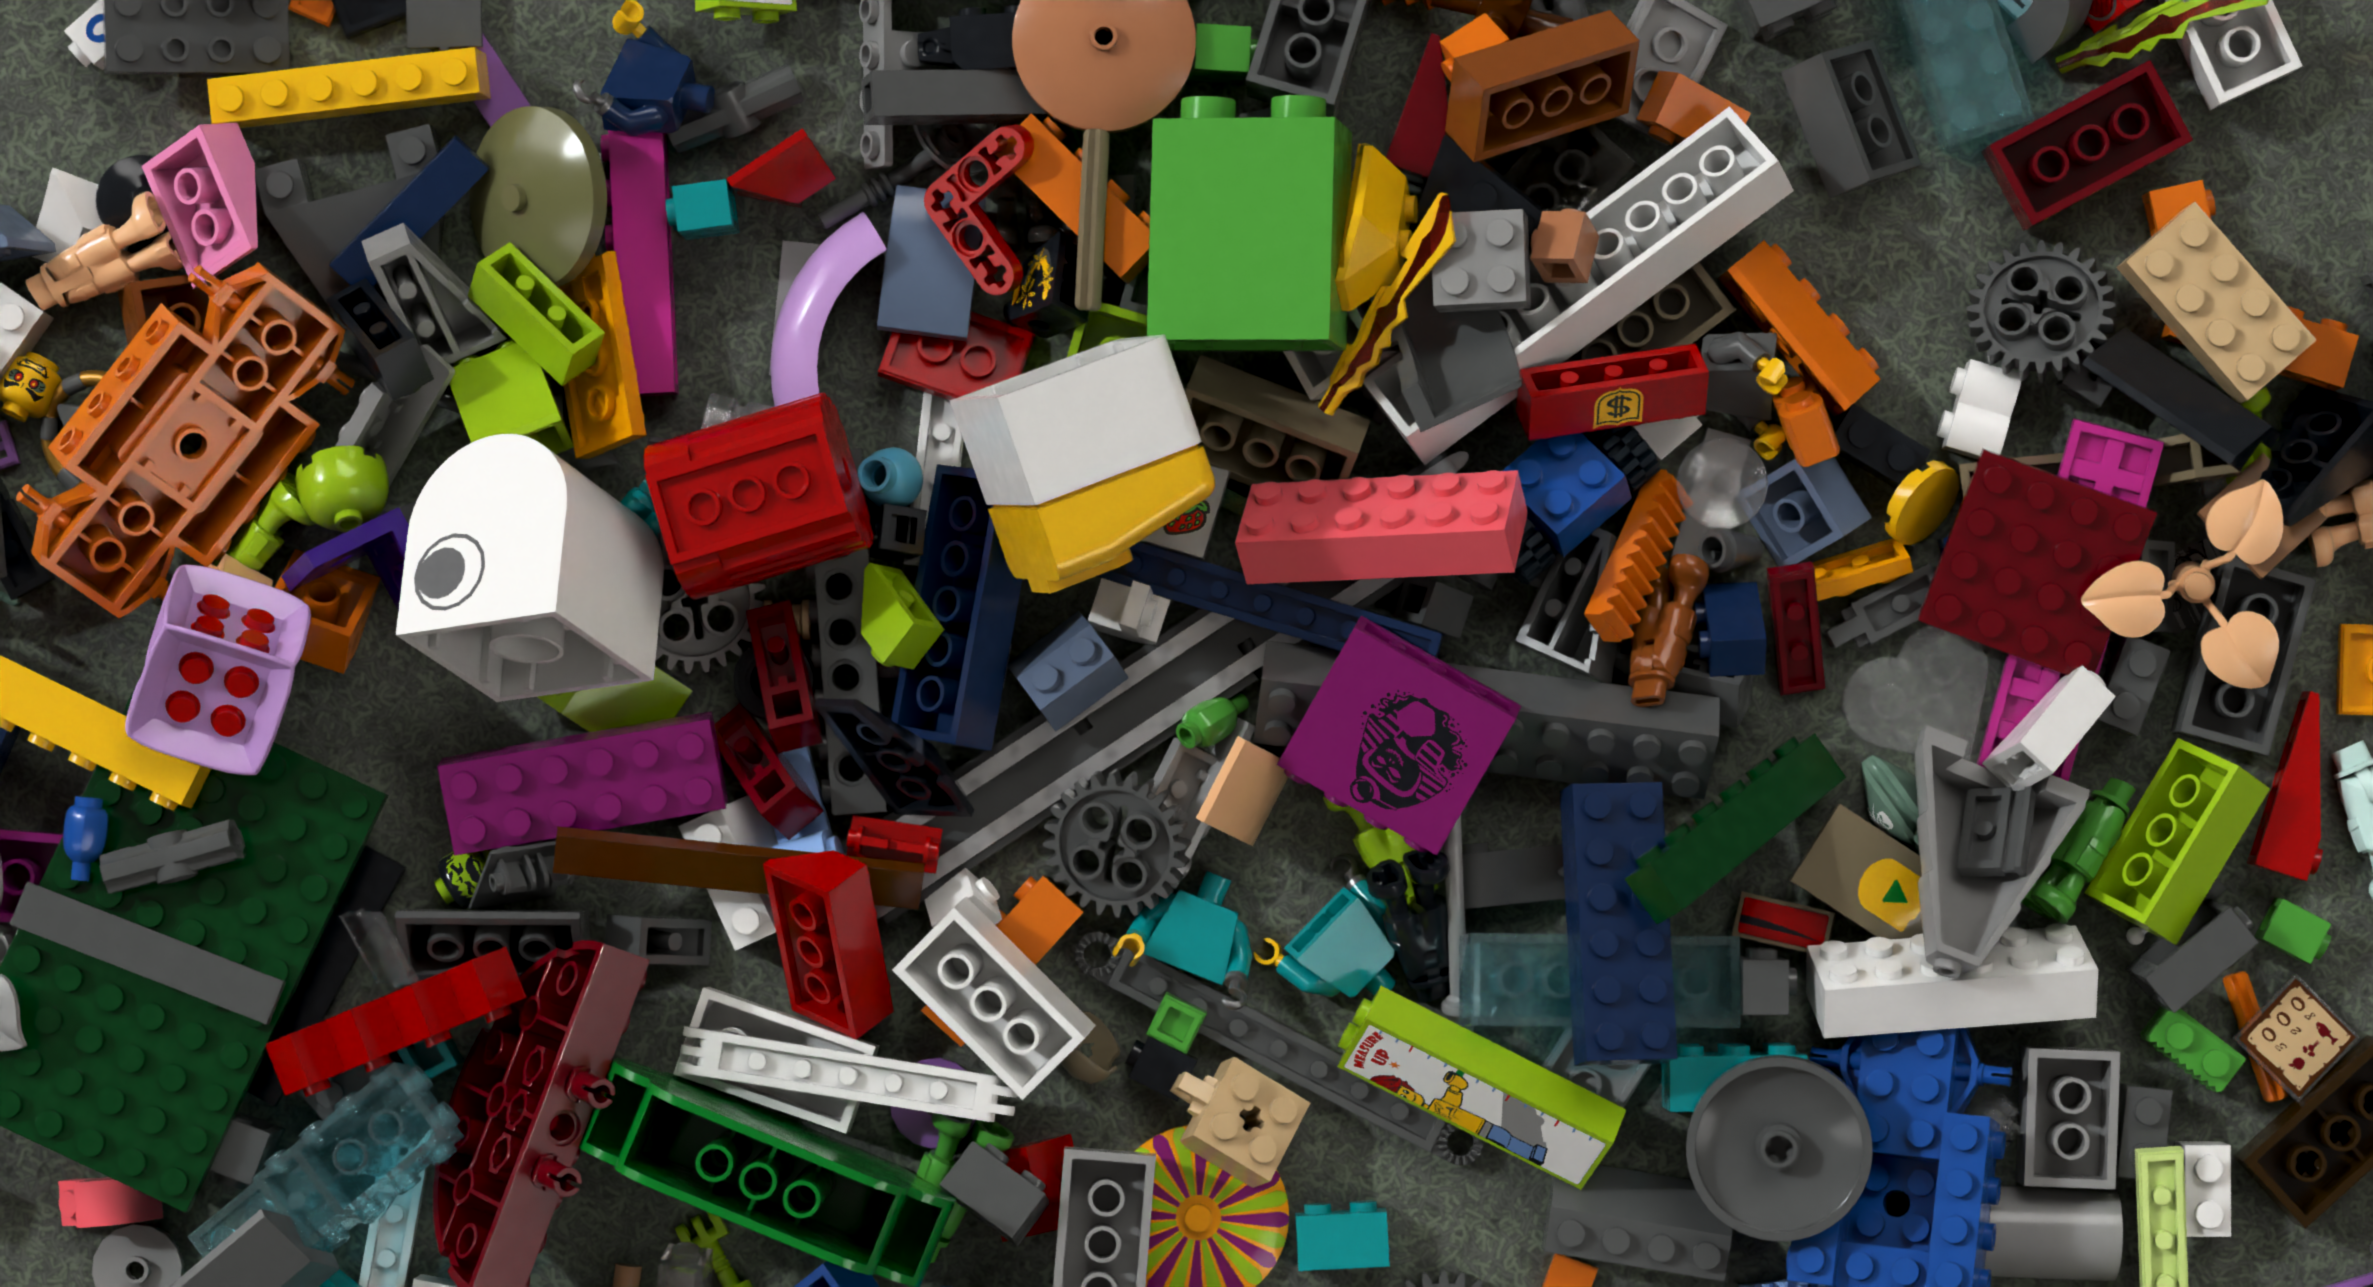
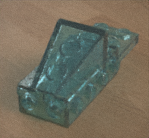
M396 1062L384 1065L370 1076L371 1082L360 1091L351 1092L337 1102L334 1106L335 1111L323 1121L318 1120L305 1128L299 1134L300 1140L287 1150L282 1149L272 1155L263 1164L265 1168L252 1178L254 1182L187 1237L204 1258L260 1209L290 1216L304 1246L321 1251L326 1250L328 1253L333 1252L349 1240L350 1235L348 1231L356 1224H374L381 1219L398 1195L406 1193L420 1182L421 1177L419 1173L431 1163L434 1166L440 1165L456 1152L457 1149L454 1145L464 1137L457 1127L460 1123L459 1117L446 1102L442 1101L439 1103L429 1090L433 1087L432 1081L419 1066L415 1065L412 1067L409 1064Z

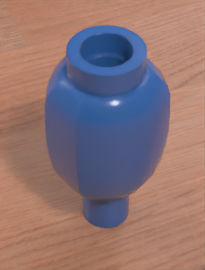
M75 796L74 805L66 811L63 828V848L66 855L73 861L71 880L89 881L91 863L96 861L104 851L109 817L106 810L102 808L103 799Z

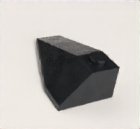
M2309 384L2284 412L2281 420V435L2270 450L2272 459L2268 470L2262 472L2260 480H2266L2274 489L2281 504L2283 525L2291 527L2373 473V401Z
M817 699L814 705L895 814L972 817L975 809L953 772L931 743L857 699Z

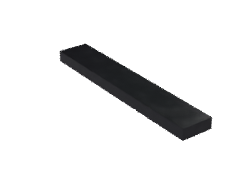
M369 846L364 847L272 1041L324 1021L404 874L406 866ZM266 1051L247 1092L276 1107L284 1092L269 1054Z

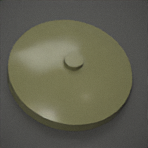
M547 106L516 108L504 114L491 126L476 154L489 166V170L469 191L473 229L485 258L511 242L557 287H561L574 280L583 272L599 246L607 212V187L603 165L590 135L568 113Z

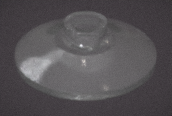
M1729 438L1711 439L1697 445L1684 458L1677 476L1678 496L1686 512L1700 524L1715 529L1717 527L1725 529L1738 527L1752 519L1762 507L1768 489L1767 472L1758 454L1748 445ZM1717 475H1723L1727 480V487L1722 492H1716L1712 487V480Z

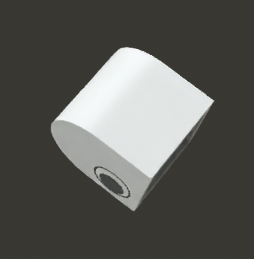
M498 434L479 439L466 445L449 457L430 477L416 501L408 528L396 636L496 702L654 680L664 577L663 555L660 544L653 530L644 520L538 441L518 434Z

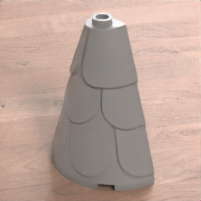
M1926 725L1919 733L1914 758L1918 804L1916 823L1922 876L1918 880L1925 958L1933 966L1935 973L1944 977L1957 978L1960 976V973L1970 972L1981 965L2022 909L2021 901L2051 863V856L2086 808V801L2090 790L2054 775H2050L2031 785L2030 787L2033 788L2037 797L2026 876H2019L2018 873H2006V876L1961 877L1956 869L1967 790L1975 788H2005L2007 786L1987 768L1963 759L1968 741Z

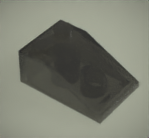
M1593 124L1532 144L1504 177L1546 211H1561L1569 208L1587 213L1642 172L1643 169Z

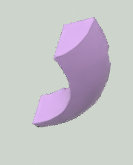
M864 212L843 224L816 249L796 276L785 297L777 319L772 342L770 370L775 407L820 393L817 372L818 351L828 314L837 297L854 275L867 263L887 250Z

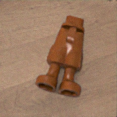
M1676 554L1670 558L1668 569L1663 565L1655 567L1660 573L1659 579L1649 581L1654 591L1651 594L1645 595L1647 601L1646 608L1637 610L1641 620L1639 623L1632 624L1634 636L1630 638L1632 649L1630 675L1628 678V683L1633 689L1631 703L1635 706L1648 707L1663 704L1666 691L1674 687L1675 678L1683 669L1687 653L1685 650L1692 640V634L1697 621V615L1692 608L1709 579L1708 564L1697 556Z

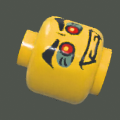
M27 352L25 356L16 357L0 380V401L4 403L1 410L8 416L21 422H26L28 417H44L48 413L57 385L62 382V379L57 374L60 368L49 359L34 352Z

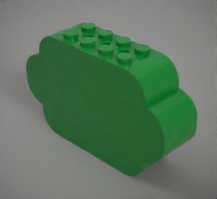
M621 1058L613 1059L605 1079L612 1082L616 1093L615 1096L606 1092L604 1094L605 1097L613 1100V1102L603 1109L593 1108L579 1145L581 1150L613 1165L617 1172L644 1186L832 1264L866 1275L876 1274L912 1287L921 1286L956 1202L954 1196L930 1183L918 1179L914 1173L893 1162L727 1093L674 1075L673 1073H662Z

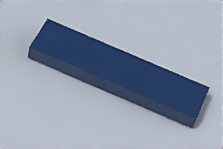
M455 135L330 262L329 266L350 285L366 278L374 286L378 281L368 263L361 241L401 223H404L421 239L489 170V166Z

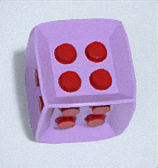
M198 565L179 566L173 574L148 646L145 666L132 695L125 721L127 736L154 751L197 765L231 774L257 775L264 765L275 740L291 693L295 666L299 662L306 644L311 620V610L308 604L283 590L235 574Z

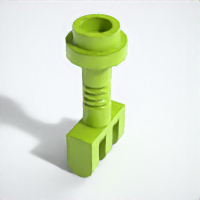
M707 1212L708 1218L714 1225L710 1229L706 1228L699 1214L691 1218L692 1225L698 1234L694 1238H691L688 1228L683 1223L675 1227V1231L688 1255L691 1256L703 1250L712 1269L715 1270L714 1272L717 1274L722 1287H753L749 1279L740 1282L734 1269L730 1267L731 1264L728 1263L729 1260L726 1259V1255H724V1251L718 1242L719 1239L730 1234L721 1217Z

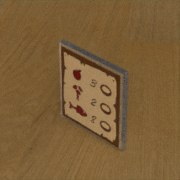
M2294 973L2232 1039L2296 1102H2300L2354 1045L2360 1036Z

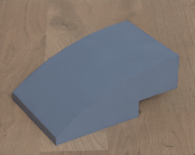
M897 185L885 258L877 330L967 342L976 280L927 213L924 206V196L927 189ZM951 192L944 193L945 199L941 202V205L946 209L951 207L950 201L954 197ZM985 197V198H984L982 201H980L978 204L981 206V208L983 209V211L986 213V197ZM966 212L958 214L960 218L953 220L954 225L957 221L967 218L968 214ZM970 224L965 229V241L970 248L979 249L983 235L977 226Z

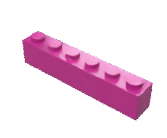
M608 130V134L601 135L602 161L610 162V180H606L607 207H612V225H605L606 251H616L640 397L679 395L672 235L665 202L666 199H670L667 133L650 132L638 136H630L623 131Z

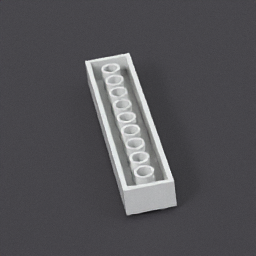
M1730 106L1586 213L1599 235L1588 283H1545L1530 259L1531 254L1529 255L1531 308L1499 310L1511 339L1520 369L1565 362L1794 191L1777 158ZM1401 351L1365 377L1363 382L1379 408L1424 465L1428 464L1517 397L1518 390L1511 391L1420 432L1401 392L1400 378L1395 364L1403 357Z

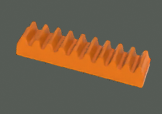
M1660 469L1641 486L1585 609V617L1604 642H1621L1634 636V632L1629 625L1640 622L1641 618L1636 611L1647 606L1642 596L1653 593L1654 589L1649 581L1659 579L1660 573L1655 567L1666 564L1667 560L1662 553L1673 548L1668 538L1679 535L1680 531L1675 524L1685 521L1686 516L1682 509L1691 507L1693 504L1674 475L1668 473L1666 469Z

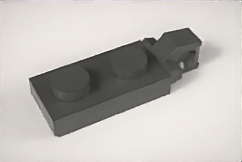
M1927 563L1914 570L1913 573L1904 575L1896 581L1848 604L1849 607L1841 610L1840 614L1844 622L1823 632L1831 649L1851 639H1854L1858 648L1866 644L1871 645L1916 622L1935 573L1931 563Z

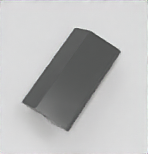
M260 1209L170 1287H319L336 1273L340 1267L334 1254L304 1246L290 1216Z

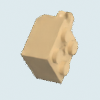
M1236 1057L1221 1062L1214 1077L1207 1075L1203 1081L1188 1072H1183L1177 1076L1170 1092L1190 1104L1187 1112L1192 1115V1118L1180 1139L1181 1143L1187 1149L1252 1188L1271 1181L1311 1104ZM1240 1115H1243L1246 1118V1121H1244V1119L1241 1118ZM1244 1123L1248 1125V1130L1243 1128Z

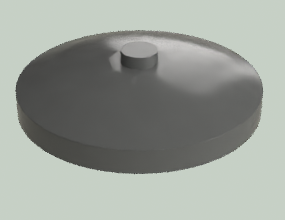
M1787 1055L1761 1056L1749 1059L1728 1069L1717 1077L1702 1094L1694 1108L1688 1126L1686 1139L1687 1165L1691 1180L1701 1200L1727 1226L1742 1234L1761 1240L1794 1241L1811 1237L1830 1228L1841 1220L1855 1205L1865 1188L1871 1170V1130L1865 1111L1857 1096L1832 1071L1820 1064L1799 1057Z

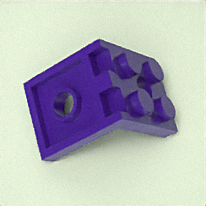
M397 507L306 551L281 577L291 592L368 555L399 611L409 524L400 508Z

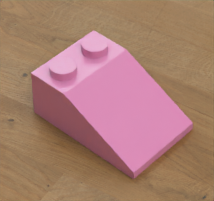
M237 122L198 125L142 165V169L188 277L192 272L202 281L207 282L193 270L195 267L201 265L206 271L216 277L258 248L255 163ZM191 283L193 289L198 288L196 285Z

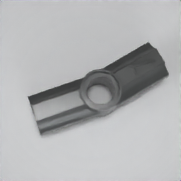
M786 63L746 82L738 80L714 89V104L710 113L687 110L678 131L668 133L678 154L721 136L725 139L734 138L758 127L762 119L804 101L802 92L790 66Z
M228 819L191 831L182 829L166 832L148 838L147 843L99 855V867L108 893L115 894L156 882L158 885L186 880L197 876L199 870L244 858L245 843L242 832L237 827L235 820Z

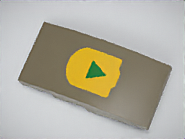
M1837 803L1790 876L1789 881L1824 902L1825 905L1857 924L1874 937L1901 939L1911 938L1916 934H1923L1918 880L1922 876L1920 856L1851 810Z

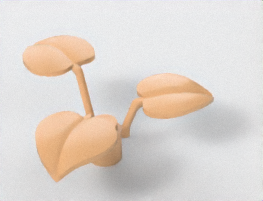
M2261 479L2249 486L2231 491L2222 496L2214 503L2207 515L2205 523L2207 536L2216 548L2228 551L2225 555L2212 560L2205 559L2201 564L2194 561L2181 563L2173 571L2172 579L2168 582V588L2162 591L2164 575L2158 566L2146 561L2123 563L2107 571L2092 583L2081 598L2082 605L2111 631L2124 637L2136 638L2151 633L2161 624L2165 616V606L2162 600L2171 598L2175 592L2190 603H2202L2220 625V627L2208 631L2202 637L2200 643L2201 655L2206 666L2219 679L2233 686L2248 689L2264 687L2270 681L2279 652V638L2274 625L2265 616L2253 611L2238 612L2227 622L2210 599L2215 590V580L2210 573L2211 569L2231 562L2236 555L2248 564H2260L2276 551L2281 542L2283 534L2281 504L2272 486L2266 480Z

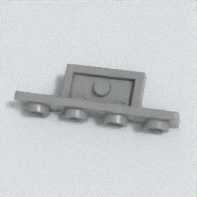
M861 0L859 16L863 22V43L860 48L859 59L863 67V78L873 70H932V64H921L919 61L917 37L919 33L924 32L892 30V0ZM861 91V94H860V108H861V110H862V112H863V99H862V91ZM864 125V133L860 140V151L864 157L865 170H877L892 166L893 125Z
M420 345V349L434 380L421 386L417 392L403 396L393 401L379 382H371L361 393L359 405L350 421L341 428L338 435L339 440L335 445L363 447L364 454L375 459V452L381 455L387 466L389 487L455 374L454 368L429 345Z
M1238 717L1234 731L1216 743L1211 754L1197 747L1186 748L1174 736L1153 778L1154 786L1152 793L1158 795L1167 789L1169 794L1164 804L1167 807L1177 804L1181 806L1179 811L1173 816L1174 820L1188 822V826L1178 833L1179 837L1191 840V844L1186 849L1179 851V853L1190 858L1189 863L1185 867L1176 868L1184 877L1191 868L1192 856L1200 840L1207 835L1211 828L1210 825L1196 819L1197 814L1237 737L1239 736L1252 743L1255 725ZM1137 819V820H1139V821H1141V822H1143V823L1149 825L1147 821H1145V820H1143V819ZM1169 883L1174 889L1178 886V884Z

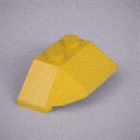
M1358 143L1351 192L1335 278L1342 311L1354 310L1377 294L1381 286H1389L1393 283L1404 266L1405 257L1400 254L1412 237V231L1409 230L1410 223H1417L1418 199L1416 195L1410 196L1407 177L1373 145L1367 143Z

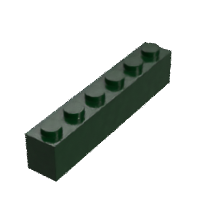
M1815 733L1801 742H1798L1795 736L1782 743L1772 751L1776 757L1774 761L1770 762L1767 757L1745 773L1750 779L1744 784L1739 779L1718 794L1722 800L1720 804L1716 805L1714 801H1711L1690 816L1695 822L1691 827H1688L1686 823L1681 824L1663 837L1667 846L1662 850L1658 845H1655L1635 860L1639 868L1626 877L1625 881L1656 924L1685 909L1846 778Z

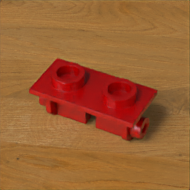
M853 815L851 829L848 831L846 856L924 863V872L936 874L943 829Z

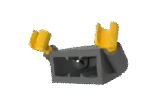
M1738 331L1732 334H1708L1703 337L1701 356L1709 371L1706 410L1735 416L1751 434L1758 433L1760 436L1754 441L1755 450L1766 460H1772L1782 450V443L1786 438L1781 426L1777 424H1770L1768 426L1766 424L1772 418L1773 395H1777L1788 382V377L1784 374V363L1776 358L1777 333H1743Z

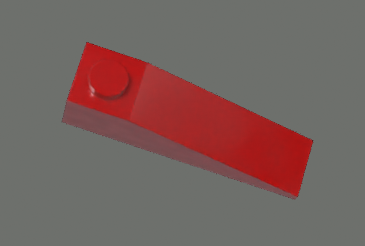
M2302 691L2247 860V864L2296 880L2307 881L2309 874L2314 875L2317 872L2323 855V850L2318 848L2321 839L2319 693L2313 691Z

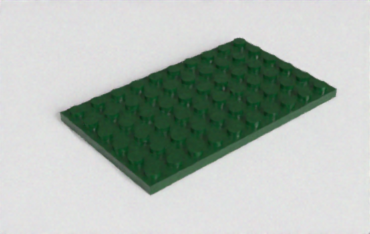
M133 692L122 713L125 716H127ZM273 742L269 755L257 775H237L211 769L192 809L180 804L177 805L175 811L167 809L149 800L153 791L137 784L133 792L108 780L112 771L98 764L82 797L103 799L102 808L108 813V833L104 851L101 855L129 846L133 847L147 843L148 838L166 832L182 829L191 831L229 819L235 820L237 827L242 832L245 843L244 858L199 870L197 876L163 885H158L156 882L119 893L109 894L102 879L99 858L91 863L89 881L71 880L73 861L65 853L62 837L39 886L285 981V987L269 1025L20 928L17 929L0 964V974L9 978L15 988L20 1007L21 1029L27 1043V1047L22 1049L0 1051V1126L185 1213L190 1212L229 1127L267 1051L266 1044L273 1039L389 796Z

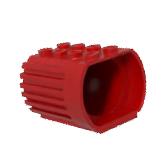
M824 392L648 445L644 450L645 477L670 564L673 565L680 585L693 600L867 549L873 544L870 516L838 410L833 405L831 398Z

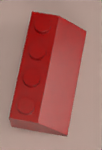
M834 850L769 859L763 863L791 1009L857 1040L894 1012L867 864Z

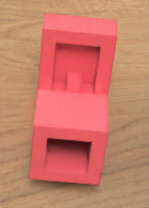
M110 1177L58 1181L62 1226H77V1228L102 1227L163 1218L162 1201Z

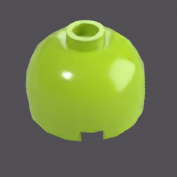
M355 445L335 446L320 450L311 455L312 463L306 466L304 470L301 464L297 468L295 478L301 506L310 519L322 528L348 532L377 518L384 510L389 493L387 466L382 456L376 452V459L365 455L364 448Z

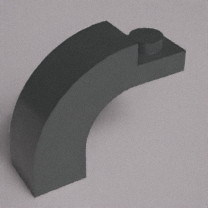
M2033 0L2028 10L2006 28L2031 64H2034L2058 50L2075 36L2088 16L2092 0Z

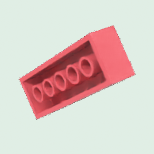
M1490 470L1486 472L1455 474L1447 472L1436 475H1398L1395 477L1377 478L1355 477L1338 480L1312 479L1308 481L1279 483L1265 482L1251 485L1235 545L1247 585L1515 573L1528 511L1518 470Z

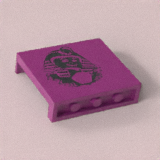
M1361 615L1277 765L1284 769V773L1291 780L1303 785L1310 783L1324 791V796L1330 802L1340 807H1348L1349 805L1363 813L1365 820L1374 827L1382 830L1389 828L1402 835L1406 844L1413 849L1423 853L1430 851L1437 855L1514 724L1522 706Z

